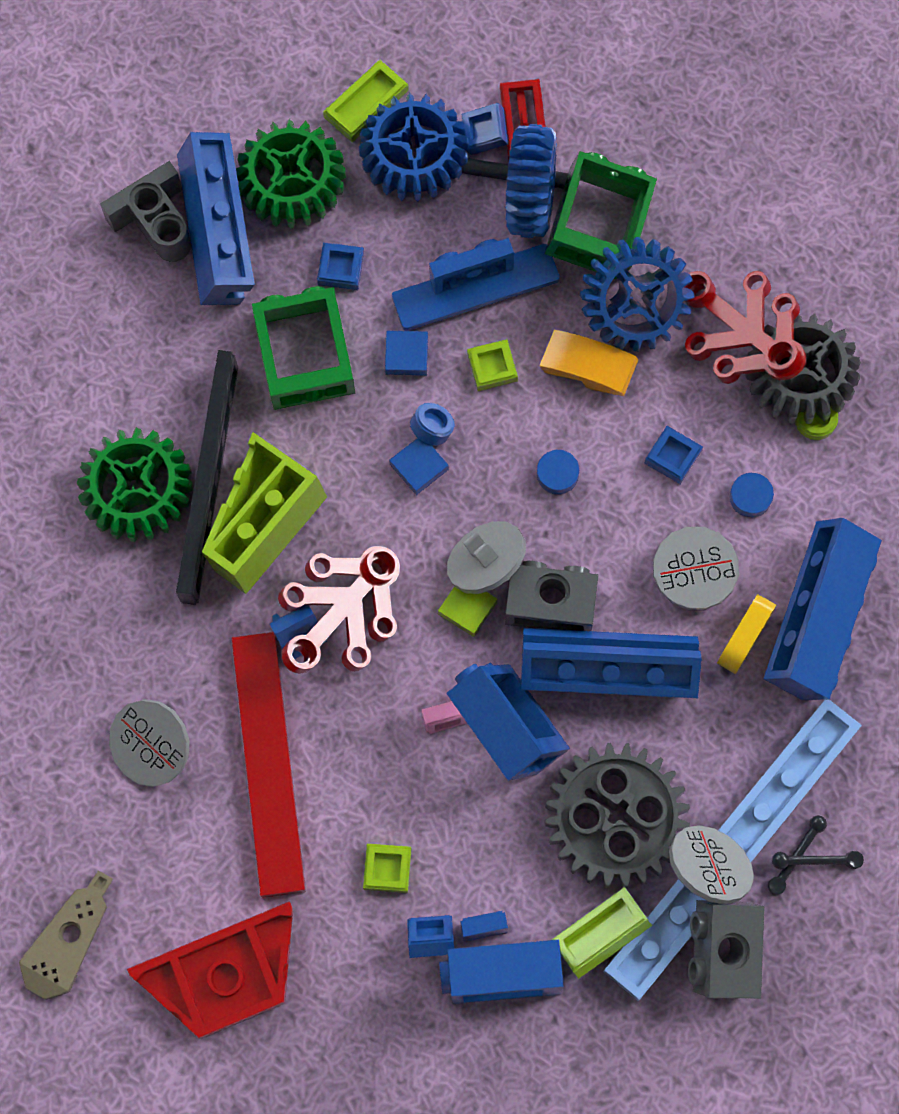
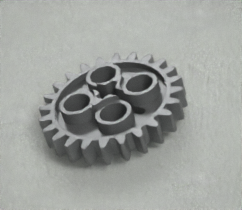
M607 743L604 756H599L597 751L590 747L588 750V762L585 763L580 757L575 755L572 759L575 768L574 772L565 768L560 769L559 775L565 782V785L552 783L550 786V791L558 796L559 799L547 800L545 805L546 809L557 813V815L545 819V827L558 828V832L549 838L550 845L563 843L565 847L560 851L558 859L561 861L572 856L575 861L573 862L571 873L574 874L585 867L588 869L587 883L589 884L595 879L597 874L603 875L604 888H609L613 877H619L622 887L627 889L630 876L635 875L640 884L644 885L647 881V869L660 876L663 873V869L659 860L662 859L671 863L669 846H671L673 838L677 835L675 833L690 826V823L678 818V815H682L690 809L689 804L677 803L676 801L677 798L684 794V786L671 788L670 783L674 779L676 772L670 771L662 775L659 770L663 759L660 757L652 764L647 763L646 748L637 757L631 756L629 743L625 744L621 754H615L612 744ZM616 775L624 781L625 790L616 795L609 794L602 788L601 780L605 776ZM585 791H593L613 811H616L619 807L626 810L625 821L637 830L646 833L649 836V841L644 842L621 820H618L615 824L608 821L610 811L597 801L588 798L585 795ZM644 802L652 803L659 809L660 818L652 823L645 822L637 815L636 807ZM580 809H589L597 815L598 824L593 828L583 829L575 823L573 815ZM617 836L625 837L632 843L633 853L627 857H618L610 851L609 841Z

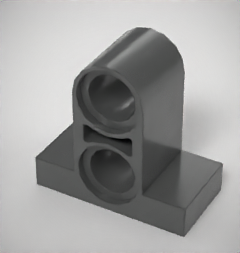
M170 161L100 203L105 219L114 232L119 231L134 221L155 252L163 260L177 262L189 254L191 242L187 225L170 200V198L182 191L179 174ZM157 203L151 210H141L144 204ZM167 234H179V237L171 242L162 240Z

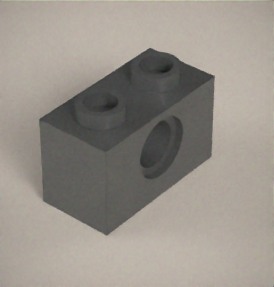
M522 561L520 567L510 577L505 625L536 629L592 631L598 574H591L589 569L581 566H566L564 570L547 568V565L542 562ZM555 588L563 594L564 598L559 603L549 604L541 598L540 594L545 589Z
M696 900V911L692 913L690 920L691 935L695 939L694 957L691 958L688 967V976L690 983L693 985V992L708 998L761 999L765 906L748 901H738L724 905L707 900ZM728 938L730 951L724 959L720 960L718 955L719 945L724 939Z

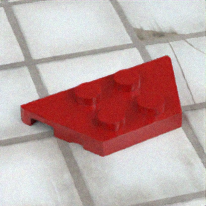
M289 901L128 968V973L199 1039H203L285 1004L293 907Z

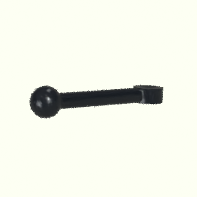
M816 815L811 818L810 829L792 856H803L817 833H821L826 829L827 821L823 816ZM788 865L785 869H782L778 877H773L768 882V890L772 894L780 895L785 891V881L796 865Z
M850 851L846 855L788 856L784 852H777L772 857V864L780 870L785 869L788 865L845 864L851 869H857L864 863L863 855L858 851Z

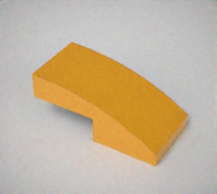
M554 329L539 366L544 373L582 381L588 389L624 396L638 363V358L631 353L600 341Z

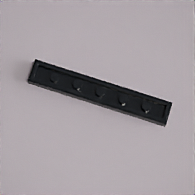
M218 350L176 589V594L183 604L196 605V603H199L206 562L202 550L212 527L239 369L235 355L231 351Z

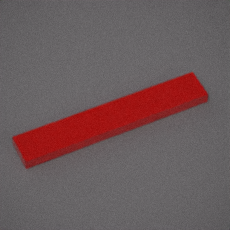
M273 632L232 637L260 896L266 898L306 892L276 637Z

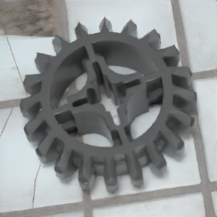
M815 313L810 316L808 322H803L800 314L794 319V341L799 344L810 345L808 347L802 346L806 353V363L797 376L789 380L777 381L767 371L745 374L747 380L753 381L750 386L751 395H762L759 400L760 407L764 408L772 404L774 406L772 412L774 419L779 417L782 411L788 413L790 425L795 423L798 412H804L806 424L813 422L815 413L825 422L830 417V407L837 413L841 412L845 405L844 400L849 401L853 398L855 393L853 387L857 386L860 380V375L856 372L861 364L860 357L852 356L856 350L855 342L843 343L847 335L845 329L835 333L831 331L833 326L832 319L826 321L824 325L817 324L818 319ZM767 324L764 327V332L775 340L776 328ZM751 346L753 350L748 352L747 356L762 353ZM792 357L783 358L780 365L786 364ZM827 357L832 362L836 374V380L832 384L826 379L827 373L822 368ZM799 390H800V391H804V392H806V393H808V394L797 393V392H794V391H799Z

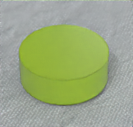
M830 407L831 414L825 422L815 413L813 422L806 424L804 412H798L795 425L798 431L806 438L822 440L834 432L838 424V413Z

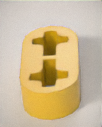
M757 594L726 645L717 664L736 674L777 605Z

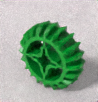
M290 119L286 123V128L279 129L276 123L272 122L270 133L267 134L258 129L256 132L258 142L246 139L244 144L246 152L239 153L237 161L240 167L236 168V174L239 182L240 196L245 198V206L249 211L256 209L257 217L261 221L271 215V223L275 227L280 224L283 218L287 219L288 227L293 229L296 224L295 219L303 218V223L309 227L311 223L310 215L314 213L316 216L324 219L326 215L324 206L335 208L337 204L335 195H342L344 191L342 181L346 178V169L342 165L344 163L343 154L340 150H336V142L333 137L325 139V133L321 127L311 132L310 124L306 120L300 128H294V123ZM313 158L319 161L324 168L319 181L314 179L312 172L309 171L311 168L310 162ZM263 166L269 169V174L272 176L270 179L271 185L267 190L258 181ZM289 172L290 176H285L283 174Z
M137 427L133 431L132 438H127L124 431L119 429L117 432L118 441L111 443L109 438L103 437L101 441L105 448L104 450L99 451L98 449L90 448L89 454L94 462H81L80 468L87 476L77 479L79 489L84 490L78 496L81 505L88 506L85 514L89 520L97 519L96 526L101 532L111 527L110 533L112 537L118 540L126 530L128 539L135 543L139 531H143L146 538L152 540L154 538L152 528L158 525L162 532L168 533L167 518L177 522L181 521L182 515L176 506L186 508L190 505V500L185 493L193 491L192 481L186 479L192 474V470L189 464L183 463L185 460L183 451L181 449L173 451L174 443L170 438L160 442L158 432L152 430L144 439L142 430ZM141 457V459L133 464L122 463V461L129 458ZM162 465L168 470L169 474L168 485L163 496L158 494L156 487L153 486V483L159 476L157 471ZM109 473L117 482V486L111 493L113 496L112 500L106 504L103 501L102 491L104 481ZM125 479L129 482L136 480L137 484L138 479H141L146 491L141 487L135 490L134 486L130 490ZM137 505H146L150 507L149 509H146L141 512L128 513L134 506Z

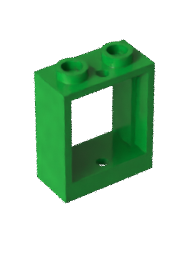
M579 151L570 166L544 254L597 272L591 266V260L596 259L603 264L607 260L602 252L604 248L608 247L614 254L618 253L619 250L615 244L566 227L579 181L634 199L623 240L632 249L634 238L641 237L657 178L647 175L644 170L638 167H624L610 162L601 154Z
M315 286L303 290L301 294L287 297L270 295L263 298L260 302L252 303L274 410L356 394L334 287L325 289L324 287ZM328 310L339 366L278 378L267 323Z

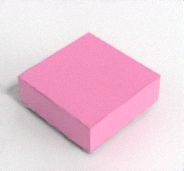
M452 701L422 709V719L426 732H429V734L467 724Z

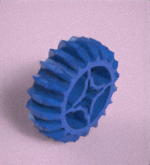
M409 92L406 102L400 103L393 96L391 108H387L379 103L377 116L368 115L366 120L367 128H363L360 132L362 143L359 146V156L363 159L362 168L365 173H371L370 181L374 186L382 184V189L386 196L397 189L398 198L401 202L406 197L407 192L413 193V197L417 202L422 197L421 192L427 191L434 199L437 196V186L449 191L451 187L450 178L459 180L462 175V168L460 166L467 164L468 154L465 151L469 149V139L464 135L465 125L463 121H457V113L454 109L445 111V103L442 99L431 105L430 97H428L427 93L422 97L421 101H414L413 95ZM420 125L429 127L434 131L425 130ZM404 127L400 132L391 134L395 130ZM412 136H415V143L418 145V148H416V158H413L412 149H410ZM437 160L434 164L423 168L427 162ZM392 163H401L408 169L397 167Z
M529 124V126L519 125L513 133L511 149L509 151L505 206L506 227L511 235H521L522 238L544 237L550 229L557 159V137L553 128L542 127V125Z
M635 237L632 249L629 248L624 240H619L617 244L618 253L614 254L608 247L602 250L603 255L607 258L603 264L596 259L591 260L590 264L597 273L596 275H583V281L592 286V288L580 291L582 300L590 302L582 308V313L585 317H593L588 325L594 332L601 330L599 337L602 341L607 343L614 338L615 347L621 350L629 341L630 348L634 352H639L643 340L650 349H655L657 344L655 337L660 335L667 342L671 340V335L667 331L671 326L678 330L683 329V324L677 317L679 314H691V309L682 302L694 298V292L691 289L685 288L693 279L688 272H682L686 266L684 260L681 258L673 259L675 251L671 247L667 246L661 250V244L657 240L652 239L645 248L644 240L641 237ZM636 264H651L659 267V269L654 273L648 271L641 276H634L627 270V267ZM616 276L619 282V289L609 299L611 304L606 307V294L609 285ZM628 281L641 290L640 292L643 294L641 299L645 303L646 308L633 299L631 295L633 290L628 285ZM667 284L666 300L658 312L656 309V299L665 290L664 285ZM632 314H641L647 320L635 325L616 322L621 316L625 319Z

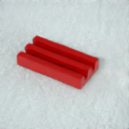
M540 79L500 83L501 106L504 108L508 145H506L508 162L511 140L514 133L509 92H516L520 126H529L524 91L532 90L536 124L546 127Z

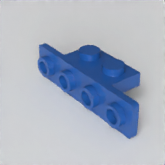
M509 238L500 241L489 239L466 252L459 254L457 252H448L440 255L434 262L429 263L430 280L392 293V300L403 330H413L558 283L560 275L554 259L544 254L547 244H541L514 253Z

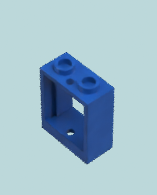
M489 663L479 667L477 664H473L455 677L457 685L446 693L508 781L537 775L570 750L529 690H521V679L510 664L493 665Z
M559 939L447 949L448 961L439 962L442 994H451L452 1004L561 995L564 987Z

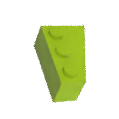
M252 432L248 441L249 450L241 468L237 467L233 477L234 485L226 504L222 503L202 550L203 555L213 570L245 594L249 592L327 498L316 475L254 432Z

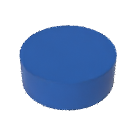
M424 403L413 414L410 420V427L414 435L422 442L429 445H441L447 441L453 432L455 423L452 415L444 407L435 403Z
M564 450L547 452L541 457L537 465V480L540 486L552 494H565L571 491L579 479L580 469L578 461L571 453Z
M752 472L739 476L734 481L730 491V503L733 509L740 515L750 518L763 515L769 509L774 497L771 482L765 476Z

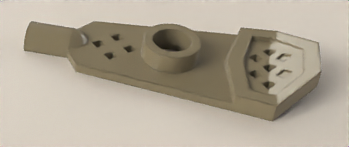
M98 870L87 888L76 889L21 958L19 965L26 989L45 1000L71 991L80 966L107 909L103 895L113 878ZM75 926L79 929V938L75 942L68 943L64 940L63 933L66 928Z

